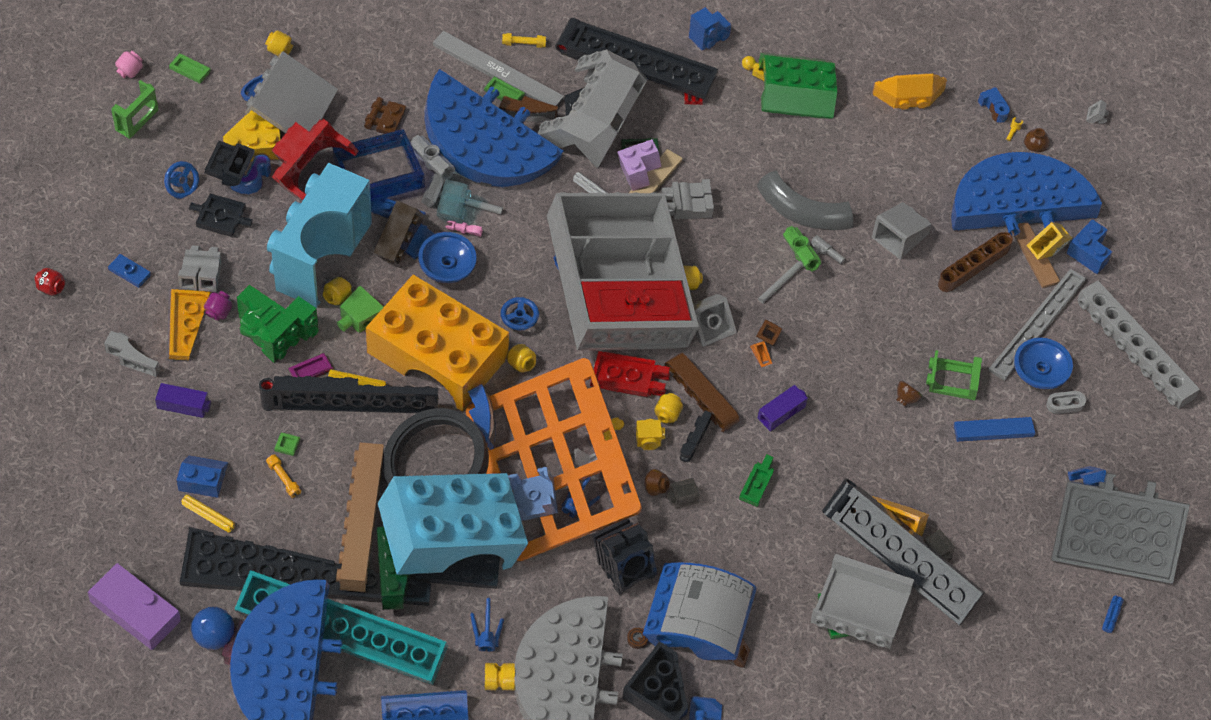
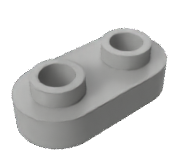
M1079 391L1053 393L1048 397L1046 406L1050 412L1055 414L1078 412L1084 408L1086 397Z

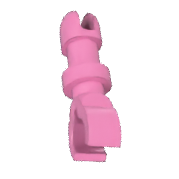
M449 220L446 223L452 226H445L446 229L451 231H461L462 234L469 233L481 237L483 232L482 227L467 225L464 222L460 224Z

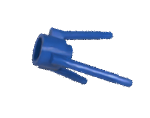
M588 477L583 481L581 485L583 490L590 481L591 477ZM569 491L561 505V510L565 514L569 513V516L574 518L578 514ZM597 496L590 502H588V506L591 507L594 503H596L600 499V496Z
M490 598L486 599L485 631L481 632L480 636L474 613L470 614L475 636V646H478L479 651H486L487 649L488 652H493L495 647H498L504 619L501 618L496 634L493 636V632H490Z

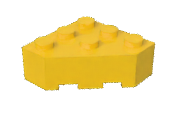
M252 110L223 136V142L236 146L239 143L255 149L250 162L254 160L255 156L261 154L266 155L270 160L278 159L271 150L280 141L279 128Z

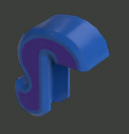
M262 154L255 156L240 184L230 186L231 189L241 194L256 193L262 187V176H270V159Z

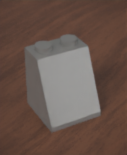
M902 202L876 217L872 238L901 260L929 234L932 224L925 217L915 212L912 207Z

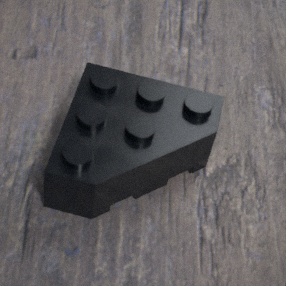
M659 641L624 686L622 699L654 720H685L688 703L685 697L677 652Z

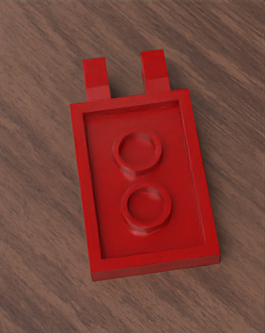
M598 351L593 369L600 389L644 397L651 396V394L656 396L664 395L666 393V383L656 382L655 378L669 381L670 367L656 365V360ZM591 380V381H590V386H591V387H594L593 382H592V380Z

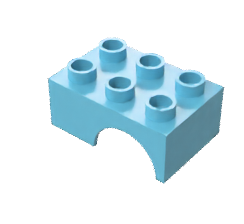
M330 163L326 165L320 175L315 173L311 175L305 188L306 197L302 203L297 201L292 203L286 216L287 225L282 232L275 230L267 243V251L272 253L269 272L274 275L276 291L294 299L299 296L316 308L320 304V301H318L315 270L317 259L331 254H341L350 257L372 224L370 180Z
M507 473L394 476L378 502L397 575L444 572L447 567L456 561L479 554H494L504 559L502 568L508 569L513 566L528 545Z

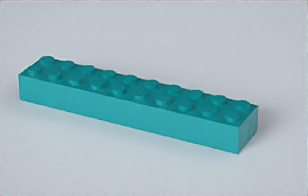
M250 570L235 606V611L247 617L263 599L290 584ZM328 599L324 639L342 640L341 652L434 685L448 649L446 641Z

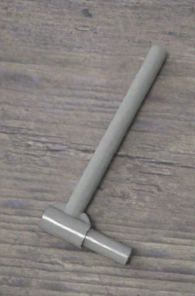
M818 235L812 239L811 245L816 254H828L840 264L845 261L846 258L835 251L830 244ZM798 261L767 289L758 300L764 304L804 267L803 264Z

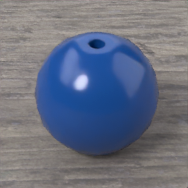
M210 606L200 610L195 615L191 623V633L199 646L207 650H217L226 646L232 640L235 633V624L233 618L225 609Z

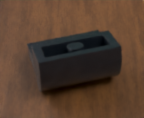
M218 140L204 174L222 180V185L237 186L246 172L255 149L239 143L233 146Z

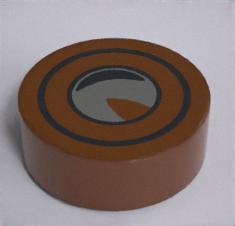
M637 627L628 632L627 642L629 646L634 649H641L646 646L648 639L643 635L644 629Z

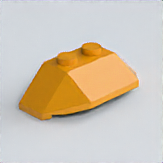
M933 73L896 75L883 81L875 82L873 95L893 108L905 110L909 107H918L923 109L931 106L944 92L947 79Z

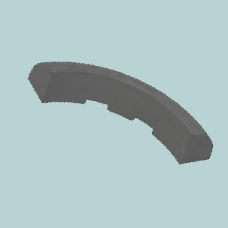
M777 170L763 176L757 184L766 202L775 208L779 214L795 223L814 229L844 230L853 228V214L849 201L824 203L806 198L787 186Z

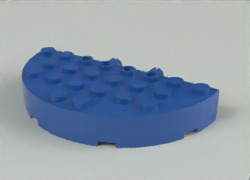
M439 69L431 83L424 111L425 126L431 144L439 147L440 153L455 167L457 173L477 183L483 182L491 184V186L508 187L530 182L547 173L558 163L563 150L523 124L530 116L528 109L524 113L525 107H521L513 118L492 104L500 94L497 89L493 92L495 87L491 86L486 94L481 97Z
M1010 152L989 157L973 166L965 174L957 188L951 212V223L953 231L1007 226L1008 233L1013 236V231L1014 236L1020 233L1018 223H1043L1045 229L1051 222L1097 218L1102 202L1090 182L1071 166L1041 154Z
M327 580L302 581L275 591L263 599L241 625L232 649L230 674L236 700L248 720H313L317 694L336 696L337 682L318 681L322 651L340 654L342 651V640L323 638L330 586Z

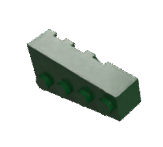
M377 527L382 610L403 609L410 574L397 575L384 527Z

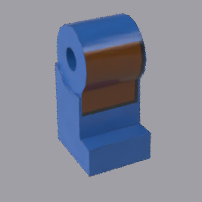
M994 87L980 93L978 99L980 106H987L992 113L994 121L998 123L1005 122L1010 108L998 89Z

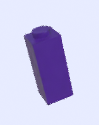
M164 383L160 384L155 398L157 409L203 418L205 412H209L211 407V401L208 399L207 392Z
M793 385L760 408L757 418L771 432L804 409L808 398L803 390H799L796 385Z

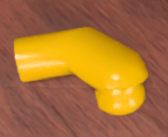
M618 417L611 419L615 430H621L624 427L623 420ZM609 430L604 432L606 441L612 439Z

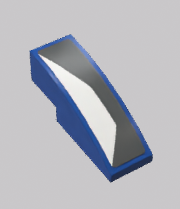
M481 384L468 391L475 405V408L469 410V413L474 423L482 431L489 450H492L496 434L495 413L489 394Z

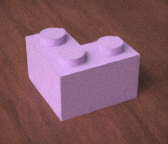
M653 139L617 151L620 165L632 191L650 185L647 172L662 167Z

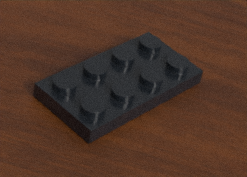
M494 554L469 556L451 564L444 572L415 574V580L427 583L497 589L500 556Z

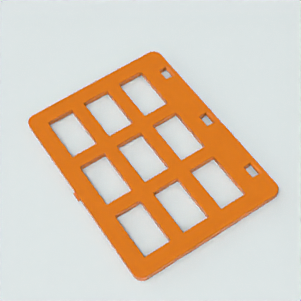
M581 358L489 396L494 410L504 407L514 441L489 450V465L486 474L501 473L497 461L519 453L527 478L540 476L531 447L552 439L563 470V474L553 477L555 491L566 486L569 487L580 520L558 530L553 514L540 517L546 535L529 541L516 561H524L613 525L623 519L633 517L641 512L642 505L592 364L587 358ZM591 378L594 387L588 389L585 381ZM570 380L581 413L559 422L548 388ZM537 393L548 427L526 435L515 402ZM474 403L469 404L465 411L466 416L472 421L469 410L475 408ZM586 425L597 460L575 468L564 434ZM609 430L612 439L606 441L603 433ZM602 472L614 507L592 516L580 481ZM628 483L631 493L624 494L622 486Z

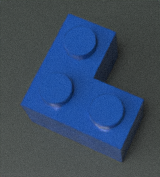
M705 7L691 15L689 38L701 50L710 49L718 41H725L730 36L731 24L719 11L712 14Z
M1092 219L1070 242L1067 254L1098 274L1108 264L1112 254L1110 249L1101 244L1108 229Z

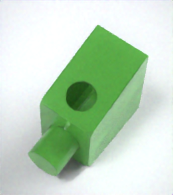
M359 286L341 305L342 319L337 322V325L342 331L352 326L357 332L361 333L366 330L368 324L383 309V306L364 288Z

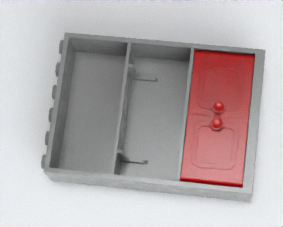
M556 193L548 211L547 220L577 350L675 349L688 347L699 325L665 193Z

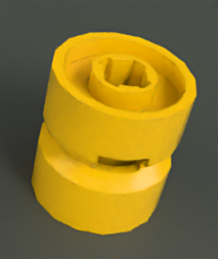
M485 663V690H497L498 687H501L502 690L514 691L515 663H503L501 666H498L497 663Z

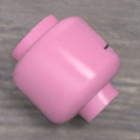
M125 51L115 62L118 68L116 72L123 78L126 76L134 78L142 69L143 64L141 62L143 60L135 52Z

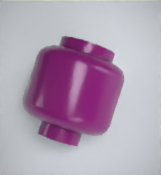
M223 291L211 293L204 304L205 314L216 321L225 319L233 307V303L229 300L230 296Z

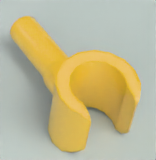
M1016 117L1012 119L1011 130L1006 140L1010 141L1014 133L1021 129L1023 120L1021 123H1016Z

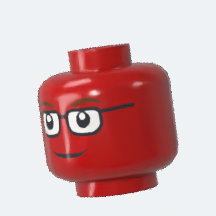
M46 267L35 275L34 280L37 290L47 295L54 296L57 293H61L64 289V277L62 273Z

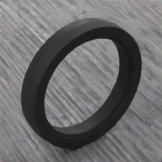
M429 409L409 417L393 432L384 450L383 471L388 485L394 476H399L398 461L406 443L419 431L435 425H451L465 431L471 437L474 445V460L468 474H486L489 465V450L482 431L469 417L452 409Z

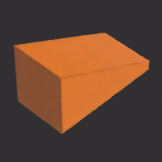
M764 341L750 346L761 367L772 364Z

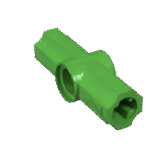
M790 226L786 228L783 237L793 250L796 259L803 264L806 270L811 272L817 270L819 265H821V260L810 246L808 238L803 236L798 227Z

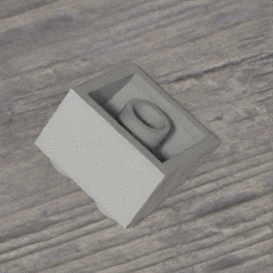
M715 294L693 303L699 325L695 335L703 347L737 333L727 297Z

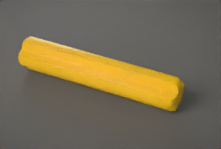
M330 370L328 374L329 377L333 378L352 377L358 379V383L361 386L366 384L373 386L386 385V381L337 370Z
M186 494L182 498L183 506L226 532L230 533L234 529L235 523L194 497Z

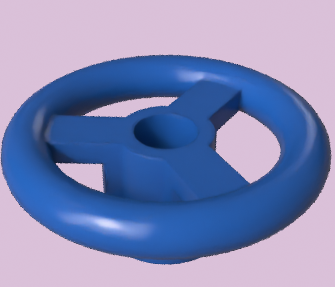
M186 161L172 164L166 171L164 178L166 190L171 196L178 199L185 198L193 193L199 185L197 169ZM179 167H184L182 172L174 171ZM190 171L194 179L191 188L187 184V176ZM171 184L182 187L185 193L174 191Z
M515 297L504 303L500 315L507 327L514 330H526L533 327L538 321L539 310L537 305L530 299ZM518 303V308L514 313L506 315L507 309L512 304ZM524 304L532 308L533 318L526 314L523 309Z

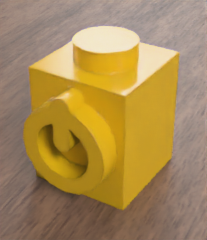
M646 419L636 422L637 447H641L643 450H655L661 446L662 439H665V427H661V420Z

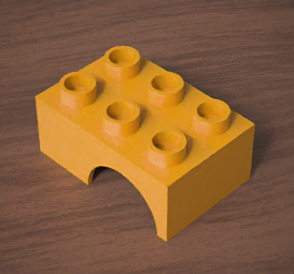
M412 275L366 327L368 354L404 376L411 369L419 370L432 376L447 389L454 399L456 408L462 412L472 401L468 391L481 384L485 386L506 361L509 352L508 331L415 275Z

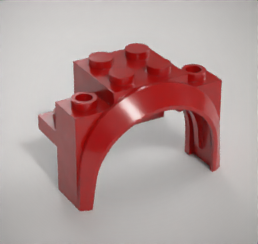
M325 119L319 120L313 125L310 132L295 122L271 150L283 163L275 170L272 178L302 202L306 194L298 187L299 175L317 152L330 147H338L356 156L358 149L351 141L335 131Z

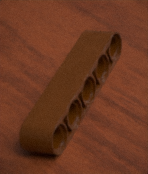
M1008 232L998 233L944 269L938 281V288L943 292H951L1008 254L1013 241L1011 234Z
M679 353L664 363V366L670 367V372L673 374L672 377L678 384L681 383L684 386L686 393L697 401L696 404L703 412L706 410L712 413L711 420L715 425L718 424L722 429L721 432L728 430L740 421L735 409L684 353Z

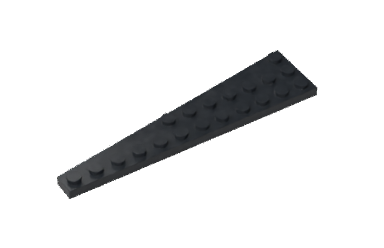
M189 527L180 576V586L242 591L251 570L290 585L308 580H327L330 585L328 598L381 602L380 576L375 570L368 569L365 592L340 590V582L336 581L337 570L342 568V564H337L333 560L286 549H278L269 545L261 546L254 544L252 541L245 540L244 542L236 540L231 536L226 535V537L215 535L214 532ZM409 579L404 604L429 606L431 584Z

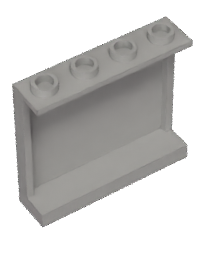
M282 52L279 56L275 55L270 61L271 68H267L261 78L264 80L262 83L259 82L254 89L256 94L247 101L246 105L248 108L245 114L252 110L284 133L295 122L310 132L312 126L324 116L338 89L285 52Z
M835 554L832 568L816 608L813 609L811 623L819 627L835 630L840 634H847L859 640L874 643L879 647L890 649L909 600L914 579Z

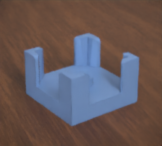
M547 467L537 469L540 476L523 480L518 474L508 475L521 521L558 513L554 479Z

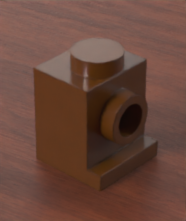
M765 319L756 337L775 346L782 334V328Z

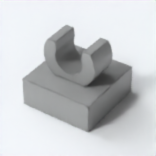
M1100 100L1091 105L1088 109L1086 121L1089 123H1095L1096 121L1100 124L1106 123L1107 119L1104 116L1109 115V112L1106 110L1107 103Z

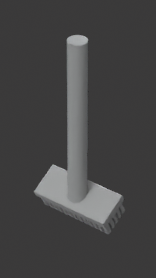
M436 173L430 178L421 201L430 208L435 204L437 197L500 215L503 211V207L441 190L445 179L440 178Z

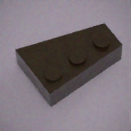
M396 200L373 253L399 264L404 259L406 249L424 220L425 215L417 208Z

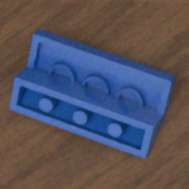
M466 690L381 696L382 720H469Z

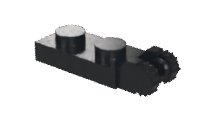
M705 410L702 417H697L694 424L696 428L694 432L690 431L686 440L687 443L683 444L680 451V460L683 462H690L711 422V412Z

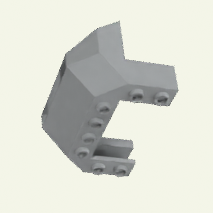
M608 50L597 51L587 56L584 55L578 60V65L575 68L576 72L589 69L584 78V81L587 83L585 88L581 90L580 96L573 104L568 116L544 121L537 133L559 148L575 144L597 168L600 166L648 80L633 62Z

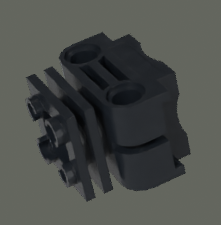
M626 518L592 535L597 563L606 572L607 578L611 579L614 584L613 587L619 595L632 588L636 583L652 579L658 575L654 561L653 545L648 541L647 532L638 523H630V519Z

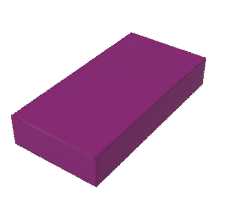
M322 353L289 367L288 370L293 377H318L333 370V367L325 353Z

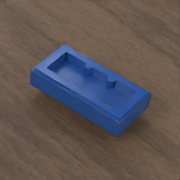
M121 254L108 266L109 271L138 288L151 276L150 271Z

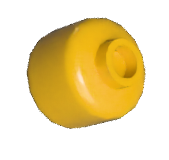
M279 30L274 33L271 32L265 43L267 50L276 56H279L282 52L289 55L294 46L291 44L292 38Z
M683 266L689 290H696L703 281V274L696 266Z
M342 277L331 280L323 287L324 299L332 305L342 304L352 294L351 284Z
M517 344L510 349L507 361L514 369L525 373L535 367L536 354L526 345Z
M672 393L664 394L656 404L654 412L662 423H673L677 421L683 409V404L677 395Z

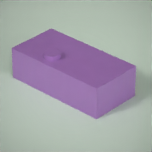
M118 563L88 591L90 602L151 650L181 621L179 611Z

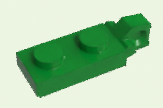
M766 454L762 464L757 462L754 465L739 496V500L758 507L773 476L774 469L771 468L773 456Z

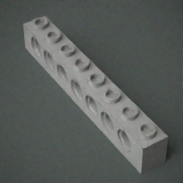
M1099 281L1080 291L1077 299L1079 306L1091 314L1092 320L1103 327L1104 333L1116 341L1117 347L1128 354L1129 360L1141 368L1142 374L1154 382L1155 388L1167 396V400L1171 405H1175L1179 409L1197 397L1200 390L1197 385Z

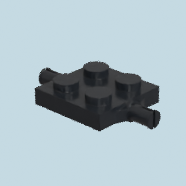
M211 193L202 205L193 202L189 205V210L199 212L196 227L230 237L233 236L240 224L251 227L253 219L242 217L246 209L245 203Z

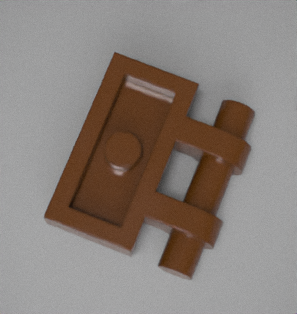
M377 97L376 101L371 105L372 110L370 114H367L364 127L371 129L372 125H377L376 132L394 137L406 111V105L389 101L387 106L382 105L384 99ZM378 112L383 113L381 119L376 117Z

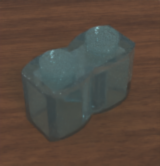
M446 179L436 216L460 223L461 219H464L466 216L467 208H464L465 203L471 198L472 190H469V185Z

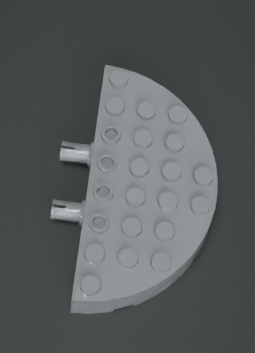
M590 596L566 601L548 610L528 629L519 645L515 659L514 692L524 720H594L595 705L598 703L617 705V691H604L597 688L599 670L602 664L619 667L622 664L623 653L604 652V649H602L608 597Z

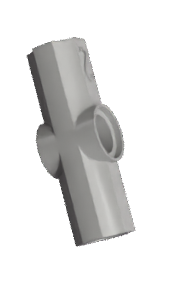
M416 135L410 142V148L425 162L426 168L433 170L442 179L447 180L451 178L455 172V167L440 153L439 147L432 145L424 136Z

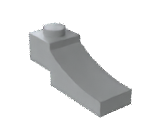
M113 331L109 333L104 342L106 353L118 356L122 366L154 377L158 376L160 372L158 361L137 351L130 344L129 337L124 333Z

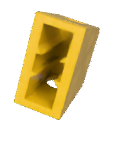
M1051 222L1027 246L1037 260L1057 254L1072 240V237L1062 224Z

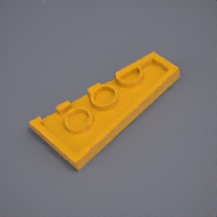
M171 289L169 359L189 360L205 312L204 304L210 296L209 291Z

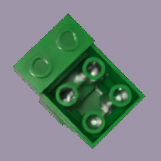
M248 285L237 296L241 325L240 334L251 338L257 346L262 348L263 354L273 363L277 359L282 360L287 354V349L290 346H296L300 338L307 341L318 333L317 308L299 296L286 309L251 285Z

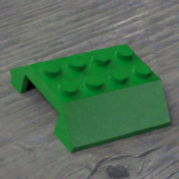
M760 53L759 68L764 71L765 86L761 96L762 112L833 119L837 97L835 63L823 59Z

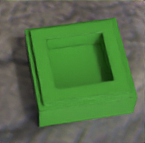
M281 432L274 450L294 456L300 442V437Z

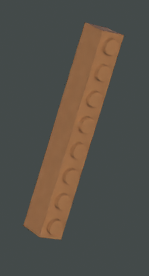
M360 442L359 450H355L354 462H357L356 467H352L351 478L354 479V483H350L349 495H352V499L347 501V512L350 513L349 517H345L344 529H347V533L342 535L344 552L340 551L339 564H342V568L337 570L336 581L340 582V590L365 592L383 465L384 444Z

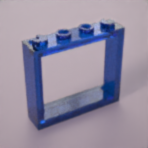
M404 129L352 142L358 149L356 156L342 148L332 147L335 164L342 169H345L342 161L402 147L412 172L370 183L371 202L425 188L423 170Z

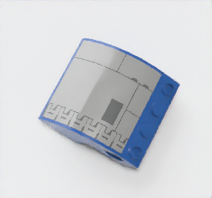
M664 563L643 635L653 646H656L660 641L668 647H689L699 659L736 660L757 587L736 574L713 566L696 563Z

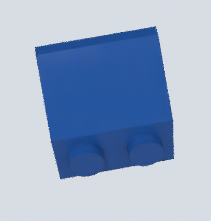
M188 455L181 463L177 476L178 491L218 498L228 462Z

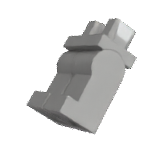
M703 179L701 183L672 182V187L662 188L661 193H665L666 200H672V202L667 204L670 215H674V219L712 218L714 206L709 179Z
M192 245L190 250L185 251L183 265L178 274L179 289L197 290L199 283V291L217 292L221 270V252H219L218 247H211L209 251H202L201 247ZM192 279L193 284H186L185 281ZM213 281V285L206 286L204 282Z

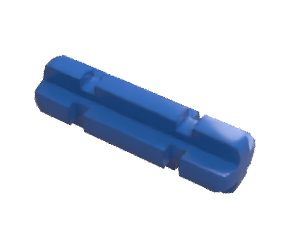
M1114 595L1102 626V630L1107 633H1112L1124 601L1122 597Z

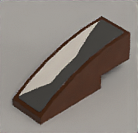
M504 96L499 105L501 110L513 118L521 107H525L524 113L528 109L530 116L524 122H544L558 118L557 106L526 96L523 97L522 101Z

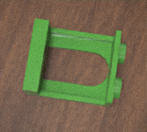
M141 80L139 81L141 95L126 110L117 104L111 108L115 130L129 139L158 111L155 88ZM145 105L151 108L133 127L132 118Z
M936 350L934 358L930 357L928 369H932V373H928L926 385H930L929 392L975 400L978 392L982 358L974 357L973 363L938 358V351ZM939 370H948L970 374L969 390L940 385L935 381V373Z

